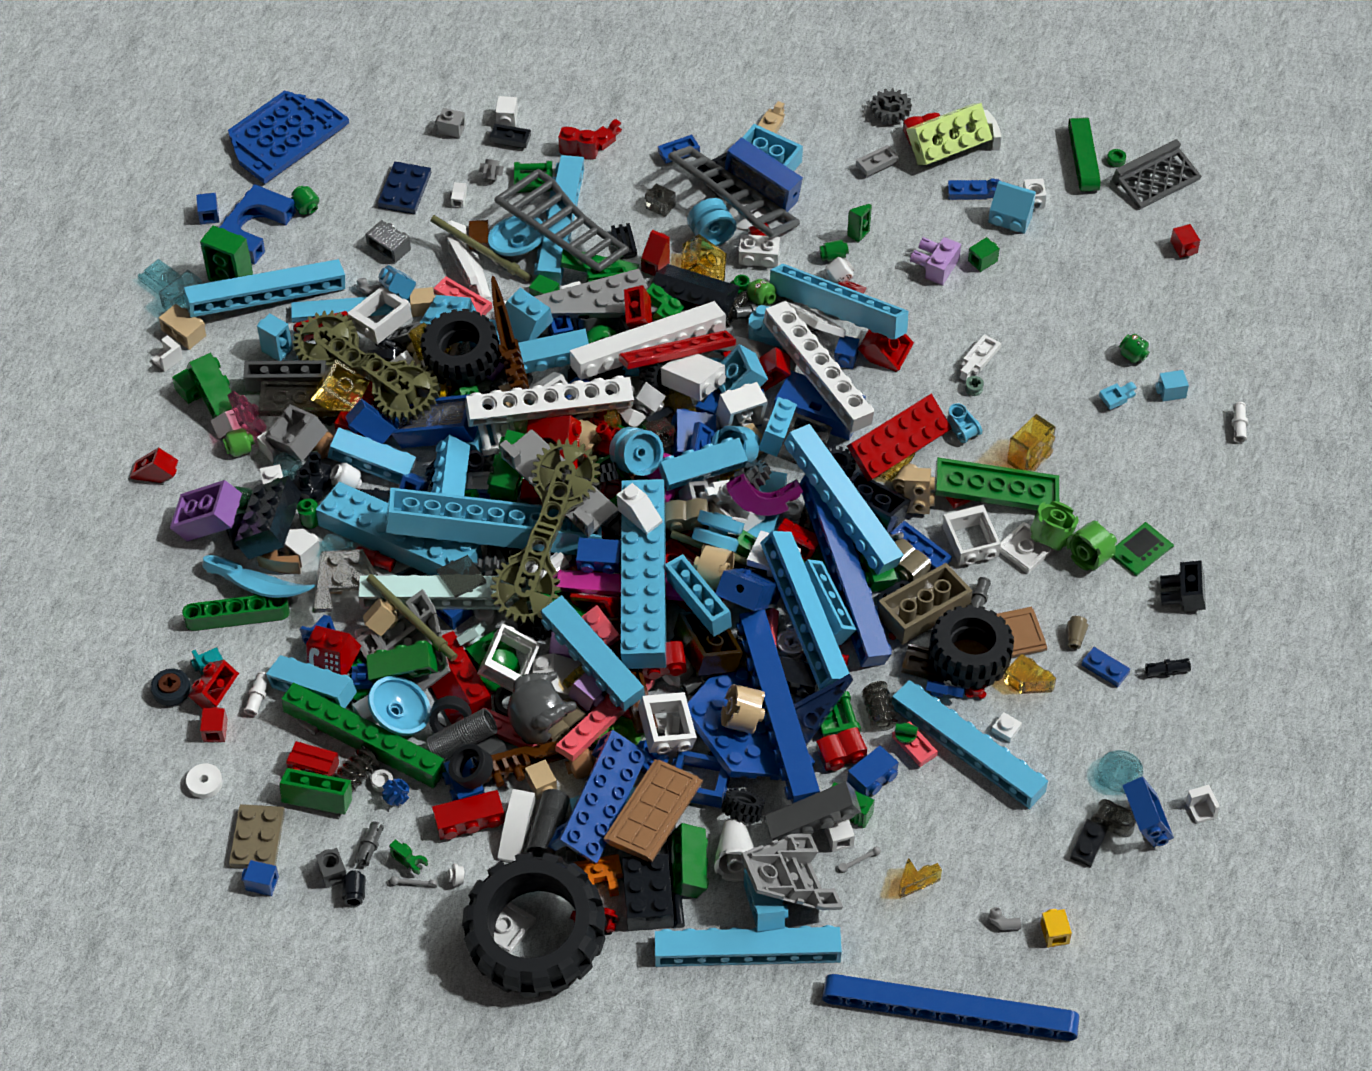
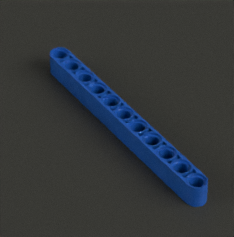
M828 974L825 977L822 999L824 1002L832 1005L1065 1041H1073L1078 1037L1080 1016L1072 1010L839 974Z

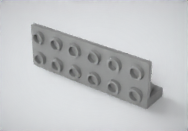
M530 430L512 445L507 440L503 441L500 444L501 457L535 487L537 484H534L532 479L537 476L532 475L531 470L537 468L533 466V462H539L536 455H544L542 448L549 450L550 446L538 434ZM560 455L561 461H565V459ZM566 470L565 473H562L564 478L563 483H565L566 475L570 474L569 470ZM594 487L596 489L595 493L588 492L590 499L583 497L584 504L572 509L566 515L587 537L592 535L618 512V508L596 487ZM559 489L555 491L554 495L556 497H562L564 496L565 491Z

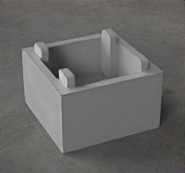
M290 404L275 424L270 427L265 436L278 451L303 462L328 430L316 415Z

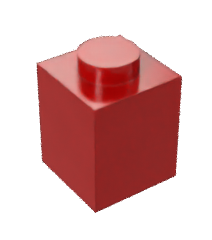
M1187 224L1173 228L1170 242L1179 257L1192 256L1198 253L1201 240L1192 225Z
M203 708L200 727L203 742H225L228 722L225 708Z

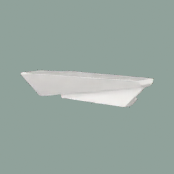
M452 220L448 221V224L469 236L468 226ZM449 233L450 237H447L449 252L468 288L485 299L490 298L491 295L477 250H470L469 245Z

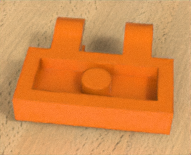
M618 854L600 857L599 861L595 864L589 860L574 862L588 874V878L593 885H595L594 883L607 881L610 897L619 895L617 879L623 878Z

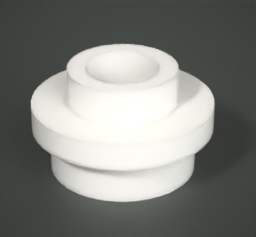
M453 864L452 868L448 869V881L452 882L453 887L464 883V867L458 866V864Z

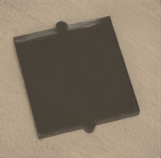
M468 555L455 561L451 560L449 564L437 569V573L455 598L467 592H473V589L486 583V579Z

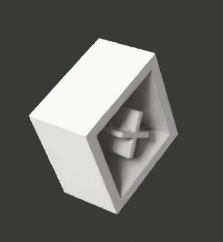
M758 383L745 384L738 389L727 390L720 394L716 419L721 428L728 425L744 427L751 423H754L755 426L763 424L768 401Z

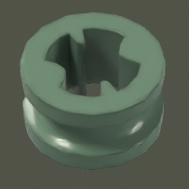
M978 376L967 378L966 393L971 396L980 395L983 392V379Z

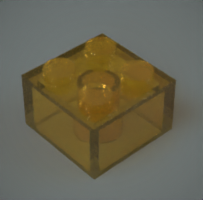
M1035 414L1010 438L1007 463L1015 469L1035 471L1041 461L1048 459L1053 453L1052 447L1056 438L1054 436L1056 426Z

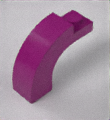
M744 473L726 483L730 496L742 509L761 516H772L788 511L787 502L798 499L801 493H803L797 479L774 492H761L755 489Z

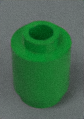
M842 239L826 242L819 246L822 261L831 262L837 257L844 259L846 254H849L847 242L843 243Z
M304 499L297 505L300 522L308 529L318 526L316 513L318 504L313 499Z

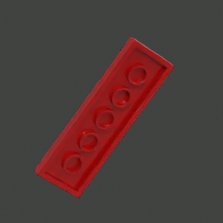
M931 393L847 445V448L868 482L948 432L952 427Z

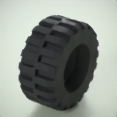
M453 309L450 313H441L439 318L435 317L430 321L431 325L428 324L425 327L424 333L421 336V352L425 366L428 365L430 371H434L439 383H446V386L454 387V385L458 386V388H463L465 385H470L471 387L476 385L478 381L486 380V376H490L495 371L494 367L498 366L501 353L498 346L500 344L494 324L489 321V318L483 314L480 315V312L474 310L470 312L469 309H462V311ZM459 341H471L477 344L472 351L464 355L453 356L444 353L450 345Z
M966 605L964 608L958 606L954 607L953 611L950 609L944 612L943 616H940L936 620L935 625H933L929 644V660L937 674L941 673L940 677L945 681H951L952 685H961L965 689H970V687L980 689L983 688V685L988 687L993 685L995 681L997 682L1002 679L1009 669L1014 648V636L1006 621L1001 616H996L997 613L993 610L987 611L982 606H979V608L973 607V605ZM963 639L976 640L984 644L989 651L978 655L967 654L956 648L953 643Z

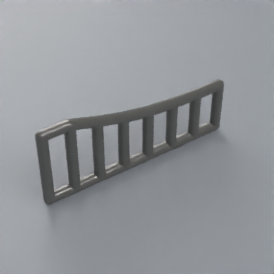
M692 146L669 153L668 158L715 191L755 228L767 236L774 237L800 224V220ZM690 154L696 159L687 162L681 157ZM706 165L711 170L702 173L696 167ZM721 175L726 180L716 183L710 178ZM733 185L741 189V191L734 194H729L724 190ZM751 196L757 201L743 206L737 200ZM763 206L772 210V212L758 218L750 213ZM780 216L788 221L772 229L764 224Z
M536 169L494 199L496 204L596 272H601L629 251L628 246L589 219L569 199L555 179L540 169ZM537 178L545 182L513 205L506 201L507 198ZM550 188L556 193V195L528 214L519 210ZM559 201L566 205L565 208L542 224L534 220ZM571 212L577 217L576 220L556 234L548 230V228ZM582 224L590 229L570 244L562 239ZM596 234L604 239L586 253L576 249ZM610 244L618 249L599 264L591 259Z

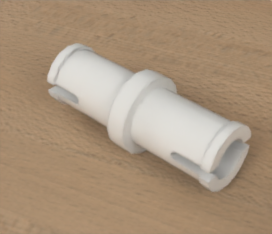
M1235 402L1233 404V419L1231 423L1234 427V441L1237 443H1243L1247 440L1246 426L1248 425V419L1246 418V404L1244 402Z
M265 672L257 673L254 685L249 689V699L244 708V712L247 715L256 716L261 701L266 697L265 690L269 680Z

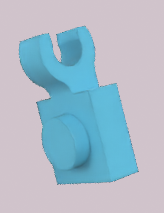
M1129 382L1122 387L1116 383L1101 390L1099 396L1108 409L1111 410L1127 403L1128 398L1134 397L1136 395L1134 390L1137 387L1133 382Z

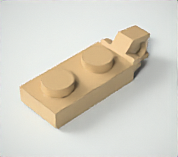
M778 101L773 109L766 111L758 126L777 133L784 122L785 103Z

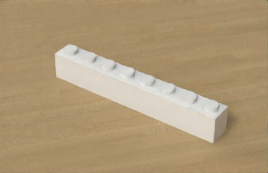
M713 301L570 350V366L578 377L583 380L623 366L619 361L620 353L726 330V314Z

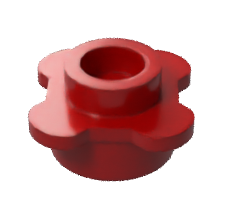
M986 685L977 690H974L975 687H970V689L965 691V696L968 698L979 697L984 699L987 695L985 692Z

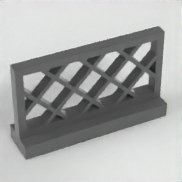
M1175 139L1117 168L1112 181L1115 185H1121L1140 210L1200 180L1202 176L1181 151V143ZM1178 156L1182 161V165L1171 162L1172 158ZM1158 165L1167 166V172L1156 170V167ZM1170 167L1180 169V175L1169 173ZM1183 170L1191 172L1193 177L1182 176ZM1141 173H1151L1152 179L1142 178ZM1155 175L1165 177V183L1154 181ZM1168 178L1179 180L1178 184H1167ZM1126 181H1137L1136 187L1129 186ZM1140 182L1149 184L1150 189L1139 188ZM1153 186L1161 187L1163 192H1153L1152 188ZM1137 194L1148 195V199L1141 202Z

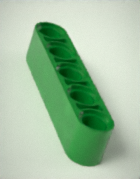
M1069 118L1068 131L1079 190L1099 191L1101 180L1089 118Z
M254 595L190 603L184 606L182 614L186 628L191 631L281 621L290 615L287 597L272 598Z

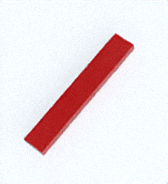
M724 330L620 353L619 361L627 369L736 346V339Z

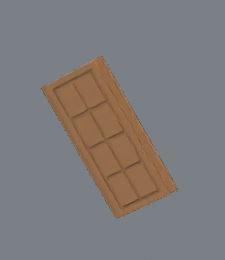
M1032 606L997 613L996 616H1001L1006 621V624L1010 626L1014 636V648L1011 658L1047 651L1046 641ZM963 639L953 643L956 648L967 654L978 655L989 651L984 644L976 640Z
M654 760L605 835L604 841L642 860L653 862L703 783V780L661 760Z

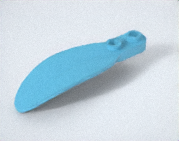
M217 555L203 557L202 567L208 573L221 575L237 586L260 596L272 598L290 597L316 587V584L291 583L264 573L243 569L240 564Z

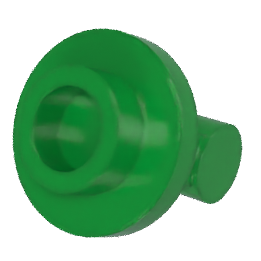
M896 723L895 737L901 743H911L917 737L918 727L909 723Z

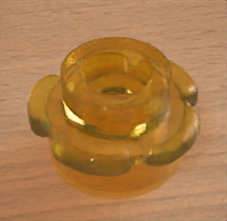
M608 409L607 414L604 415L605 422L608 426L616 428V426L621 425L619 413L616 409Z

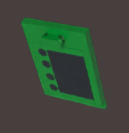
M1144 522L1115 546L1116 551L1113 557L1135 576H1138L1173 548L1174 544L1147 522Z

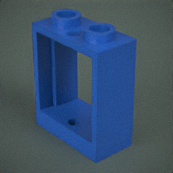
M679 751L678 758L674 757L672 766L682 769L683 765L720 772L715 791L699 788L691 803L721 808L730 777L716 757L690 751Z
M1142 776L1122 785L1138 828L1153 847L1163 846L1169 840L1174 839L1158 795L1146 779Z

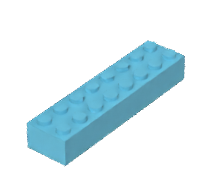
M338 482L316 508L318 526L374 551H379L385 556L430 576H469V567H472V563H477L479 558L482 559L481 545L476 543H460L451 540L417 538L408 535L386 533L388 503L341 482Z

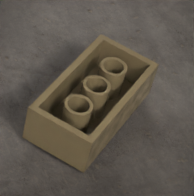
M944 563L878 600V616L880 621L903 645L933 628L936 620L943 616L944 612L950 609L953 611L954 607L962 606L964 608L966 605H970L973 590L947 563Z

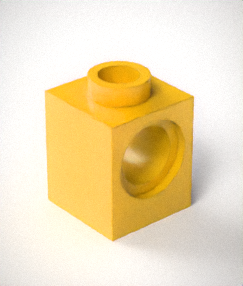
M1049 909L1043 912L1040 925L1047 948L1070 944L1072 932L1065 909Z

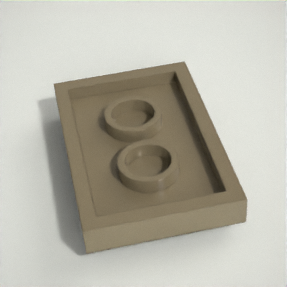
M240 804L229 860L230 868H248L250 860L276 866L285 816L284 807Z

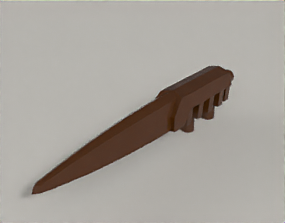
M492 276L493 308L500 339V345L498 346L504 360L508 383L511 389H529L519 343L514 338L508 312L496 278Z
M559 741L532 747L526 745L490 755L493 759V770L485 783L489 782L490 778H492L495 785L501 787L504 785L503 778H508L509 773H513L517 781H522L525 779L526 767L546 760L547 763H552L565 759V756L555 751L556 744ZM592 743L588 749H595L596 744ZM478 766L470 768V774H473Z

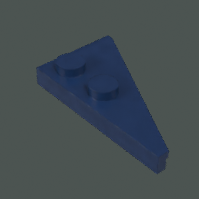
M850 674L794 704L806 746L852 683L853 678Z

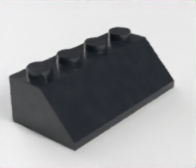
M670 264L657 271L652 281L655 285L663 288L671 297L679 300L685 306L683 309L690 310L715 301L726 314V318L740 289L738 285Z

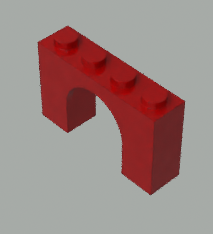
M571 415L528 420L527 432L533 430L548 445L550 442L557 444V440H560L563 445L566 439H568L570 445L577 440L578 447H580L581 422ZM560 450V455L565 459L563 450ZM578 459L573 462L576 469L578 468ZM522 479L520 499L533 505L542 504L534 487L527 480Z

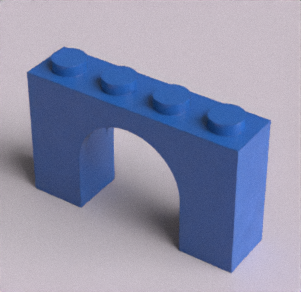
M254 184L245 193L240 203L236 204L231 214L224 219L223 224L219 228H224L236 235H242L247 239L250 260L255 265L265 253L263 238L245 232L241 227L247 221L259 217L268 218L287 225L296 214L294 200Z

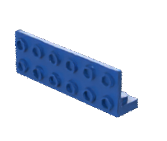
M613 729L599 738L592 753L597 760L568 821L556 828L548 847L555 851L562 847H569L593 864L599 861L607 843L604 841V837L622 811L648 755L647 752Z

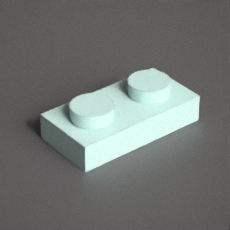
M483 620L466 629L456 639L460 646L466 642L469 646L484 636L483 632L488 626Z

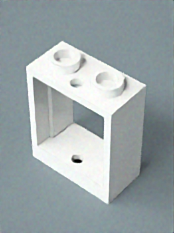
M382 286L347 313L349 320H352L356 330L377 344L412 318L410 303ZM385 303L394 308L392 312L378 323L367 318Z
M984 505L944 514L942 527L959 566L970 565L985 559L991 560L999 556L1001 543ZM980 525L988 544L962 550L955 530Z
M502 623L493 636L477 674L513 692L514 681L519 676L528 674L541 643ZM499 641L526 654L519 673L492 660Z
M685 692L642 696L638 710L649 753L657 752L664 754L668 751L685 752L692 749L697 737ZM679 712L684 734L658 736L653 714Z

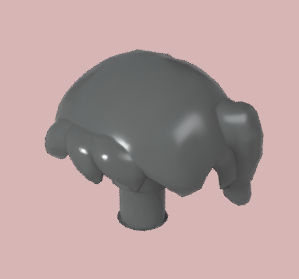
M555 671L521 675L513 683V693L509 698L507 707L508 716L513 729L526 744L546 743L552 736L548 733L549 729L560 722L563 717H566L568 713L576 710L577 705L575 702H565L554 689L551 682L557 678V672Z

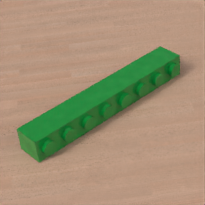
M294 682L281 698L284 713L310 723L312 726H316L318 730L433 789L441 779L442 773L445 772L444 758L387 731L383 727Z

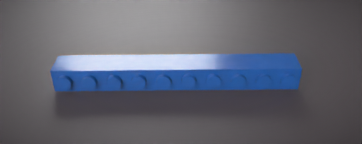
M805 474L800 482L803 490L801 494L829 575L857 629L851 635V639L861 667L885 665L892 655L891 645L887 642L885 628L880 622L878 608L874 605L872 591L867 585L865 571L860 565L859 554L855 550L850 536L845 533L838 519L833 516L832 511L821 499L820 494L811 485Z
M765 609L739 614V623H736L737 634L743 638V641H741L742 651L744 654L747 653V667L754 675L752 676L753 688L765 692L762 707L765 709L763 721L764 725H768L770 729L768 731L770 744L774 743L775 749H773L775 762H779L781 766L779 768L780 779L785 781L787 786L784 787L786 799L791 800L793 804L819 793L820 789Z

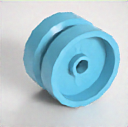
M709 198L699 202L690 210L687 216L688 226L699 244L706 248L722 245L734 235L737 228L736 221L726 204L718 198Z
M626 427L618 431L611 440L609 448L610 459L612 463H616V467L620 471L640 476L652 474L658 469L664 453L663 444L658 435L652 431L635 427Z
M700 510L697 521L709 527L708 529L694 528L691 538L736 552L739 541L736 538L727 536L728 532L736 535L742 534L745 523L733 520L732 517L717 512L710 513Z

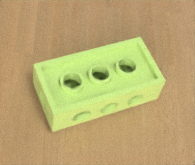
M982 103L967 105L906 129L918 165L930 164L993 139Z

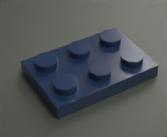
M394 161L379 198L378 208L416 214L432 173L431 168Z

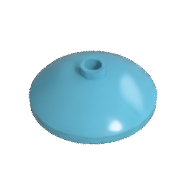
M511 216L500 221L492 228L488 235V243L490 248L497 254L519 256L535 249L545 236L516 216ZM538 217L534 219L540 224L543 223V221Z
M399 676L381 678L372 686L368 694V706L373 718L381 727L391 733L402 736L414 735L423 730L429 722L431 707L426 694L418 685L406 678Z

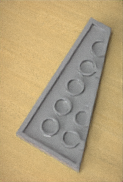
M635 269L538 295L535 298L550 307L553 318H558L559 316L578 318V315H589V318H620L622 315H625L624 289L643 285L647 291L648 286L640 270ZM651 304V311L653 316L658 310V308Z

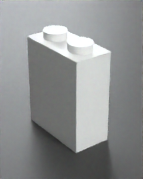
M700 354L673 359L661 367L662 385L699 401L722 385L726 379L724 364Z

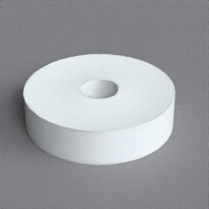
M203 763L194 766L188 772L186 784L189 792L194 797L206 799L213 797L221 790L223 779L220 770L216 766Z

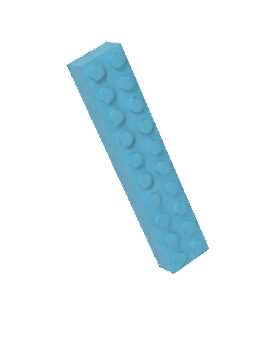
M664 479L622 481V490L631 483L636 485L648 496L662 518L663 523L650 533L645 534L622 514L621 661L628 669L666 668Z
M390 487L386 533L523 550L539 519L542 506ZM552 509L548 512V516L556 517L559 511ZM565 516L561 530L552 545L551 552H561L563 555H577L579 538L602 539L601 527L598 528L592 535L587 537ZM537 544L533 550L542 552L544 545Z

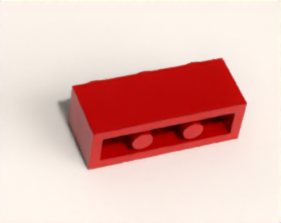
M498 790L432 806L433 817L440 840L453 839L466 833L473 834L486 828H496L505 822V814Z

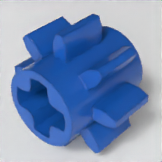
M394 778L392 781L388 779L382 786L384 789L382 797L391 806L403 805L409 799L407 795L409 793V786L402 779Z

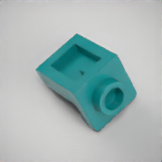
M217 647L198 655L196 649L191 651L193 659L190 662L194 671H199L201 676L204 673V667L209 662L224 660Z

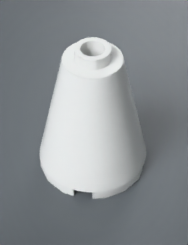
M728 819L723 823L714 859L715 873L717 874L718 872L722 875V879L732 882L744 881L745 866L740 855L742 852L754 848L745 823L743 821L738 822V819Z

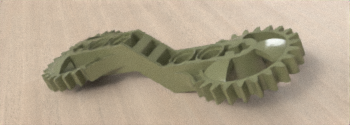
M331 310L329 315L323 311L322 316H319L316 312L315 318L308 316L309 322H301L303 328H296L298 334L293 335L295 338L293 345L300 361L326 360L328 371L343 369L356 378H367L373 384L372 395L379 412H383L384 417L389 416L392 421L397 417L399 422L406 418V421L409 422L410 417H414L417 420L418 414L424 417V410L431 411L430 404L436 405L434 398H439L437 391L440 388L434 371H430L428 365L423 367L422 362H419L417 365H415L414 360L411 361L410 365L407 364L406 360L388 362L376 353H364L359 349V336L352 320L348 319L347 315L342 316L341 312H339L335 316L334 311ZM313 334L316 344L303 340L306 335ZM416 387L429 390L428 396L418 397ZM413 404L414 408L410 409L409 405Z
M566 439L563 445L560 440H557V446L550 442L549 450L542 448L544 455H536L539 462H533V466L537 469L531 470V473L537 476L532 479V482L537 484L534 489L542 502L539 519L530 534L525 548L519 553L508 557V565L502 562L503 570L496 569L498 577H492V581L496 585H491L490 589L496 592L491 594V598L498 599L494 602V606H501L499 609L500 614L507 612L505 616L507 620L514 616V623H517L519 618H522L523 624H526L529 618L532 623H535V617L542 620L541 610L552 603L553 600L559 598L555 593L561 592V588L555 585H558L560 580L554 579L558 572L550 560L552 545L561 530L565 516L572 509L584 504L583 497L590 499L588 492L595 493L596 489L593 485L600 484L595 479L601 477V473L595 471L600 468L599 463H594L597 461V456H591L592 449L585 451L586 446L584 443L578 447L577 440L572 445H570L568 439ZM559 450H563L565 461H561ZM584 455L586 460L576 469L573 462ZM566 470H569L570 474L566 475L565 483H563L564 478L562 473H565ZM559 489L565 491L562 497H556L554 493ZM552 509L559 511L556 517H549L548 512ZM542 544L544 549L542 552L537 553L533 551L534 546ZM531 564L538 566L537 571L534 573L526 571L527 567ZM526 578H527V579H529L528 586H529L530 590H526L525 593H523L521 587H522V588H525V587H526V584H527ZM516 593L519 600L507 608L505 606L506 602ZM528 601L531 602L533 613L529 614L527 606Z

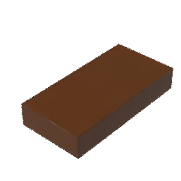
M488 220L469 221V237L489 248Z

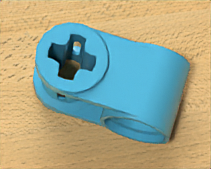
M955 403L949 407L947 420L952 427L951 430L956 434L961 443H966L969 438L982 434L980 423L964 405Z

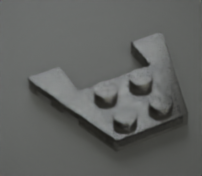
M363 549L321 552L312 613H324L333 610L330 592L359 590L360 576L370 574L378 576Z

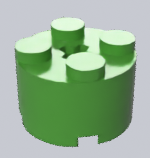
M1051 501V504H1045L1043 502L1039 505L1030 526L1031 539L1056 551H1060L1066 546L1069 536L1074 533L1079 521L1078 516L1075 517L1072 514L1074 510L1064 503Z
M1093 520L1069 536L1066 546L1067 550L1071 549L1072 555L1070 557L1078 567L1086 571L1090 569L1094 571L1115 555L1117 539L1112 533H1109L1101 526L1098 521Z

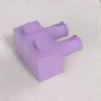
M922 237L918 248L930 252L932 255L928 256L914 250L911 254L910 262L924 266L926 269L925 279L943 286L960 260L961 244L945 237L939 243Z

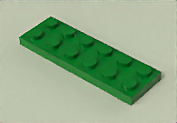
M937 457L935 495L1038 510L1039 505L1043 502L1045 504H1051V501L1060 502L1059 475Z

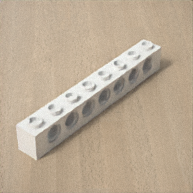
M787 301L766 308L764 324L847 429L852 433L871 425L874 416L872 405L867 403L860 390L855 388L850 378L840 369L839 364L831 358L828 350L823 348L816 335L812 334L807 328L806 323L799 318L795 309Z
M615 376L608 380L603 378H597L591 382L579 380L566 385L555 383L549 387L536 385L530 389L523 390L522 388H513L506 392L494 390L489 394L472 393L466 396L465 408L468 426L472 427L630 408L633 405L634 396L630 377ZM612 390L615 395H608L605 391ZM591 392L595 397L589 398L585 393ZM565 395H572L574 400H567ZM551 397L554 402L548 403L544 398ZM529 399L533 401L534 404L527 405L524 403V400ZM510 402L513 404V407H505L503 403ZM489 404L493 409L486 410L483 408V405Z

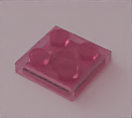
M235 391L227 395L239 426L256 438L266 431L267 426L259 415L261 411L255 403L251 404L244 395L240 396Z

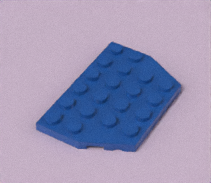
M284 90L228 129V134L239 165L265 184L348 125L349 118L324 99L317 98V100L306 98V95L294 94Z
M741 667L736 672H727L709 678L688 702L694 729L729 777L756 779L757 776L770 777V780H780L779 768L781 766L779 762H775L773 753L775 746L774 743L770 744L768 731L770 729L768 725H764V721H758L754 734L729 729L721 724L722 706H727L728 700L724 698L728 689L733 684L754 689L751 675L745 667ZM809 754L812 766H814L815 761Z

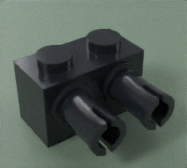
M311 452L293 479V483L302 493L299 502L304 499H313L319 502L325 488L331 485V466L321 462V455L318 452Z
M1201 560L1180 562L1179 574L1160 575L1161 589L1180 587L1179 591L1160 592L1162 606L1181 603L1184 607V612L1206 610L1205 575Z

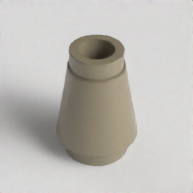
M1072 616L1067 622L1068 647L1071 649L1081 648L1089 627L1087 619L1082 616Z

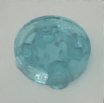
M1123 750L1111 751L1100 760L1098 766L1099 783L1110 790L1125 794L1122 785L1143 776L1142 763L1130 752Z

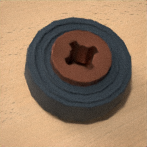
M175 668L165 669L154 676L151 682V693L154 699L161 705L175 706L187 699L191 684L183 671Z

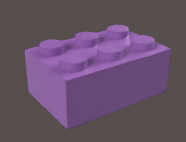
M226 480L180 494L170 529L186 541L230 529L234 524L242 493Z

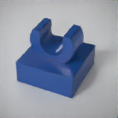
M362 663L352 666V680L355 689H371L374 683L368 680L367 664Z

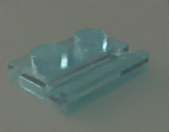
M157 259L144 269V273L138 274L139 281L165 300L169 294L175 293L186 284V279L160 259Z

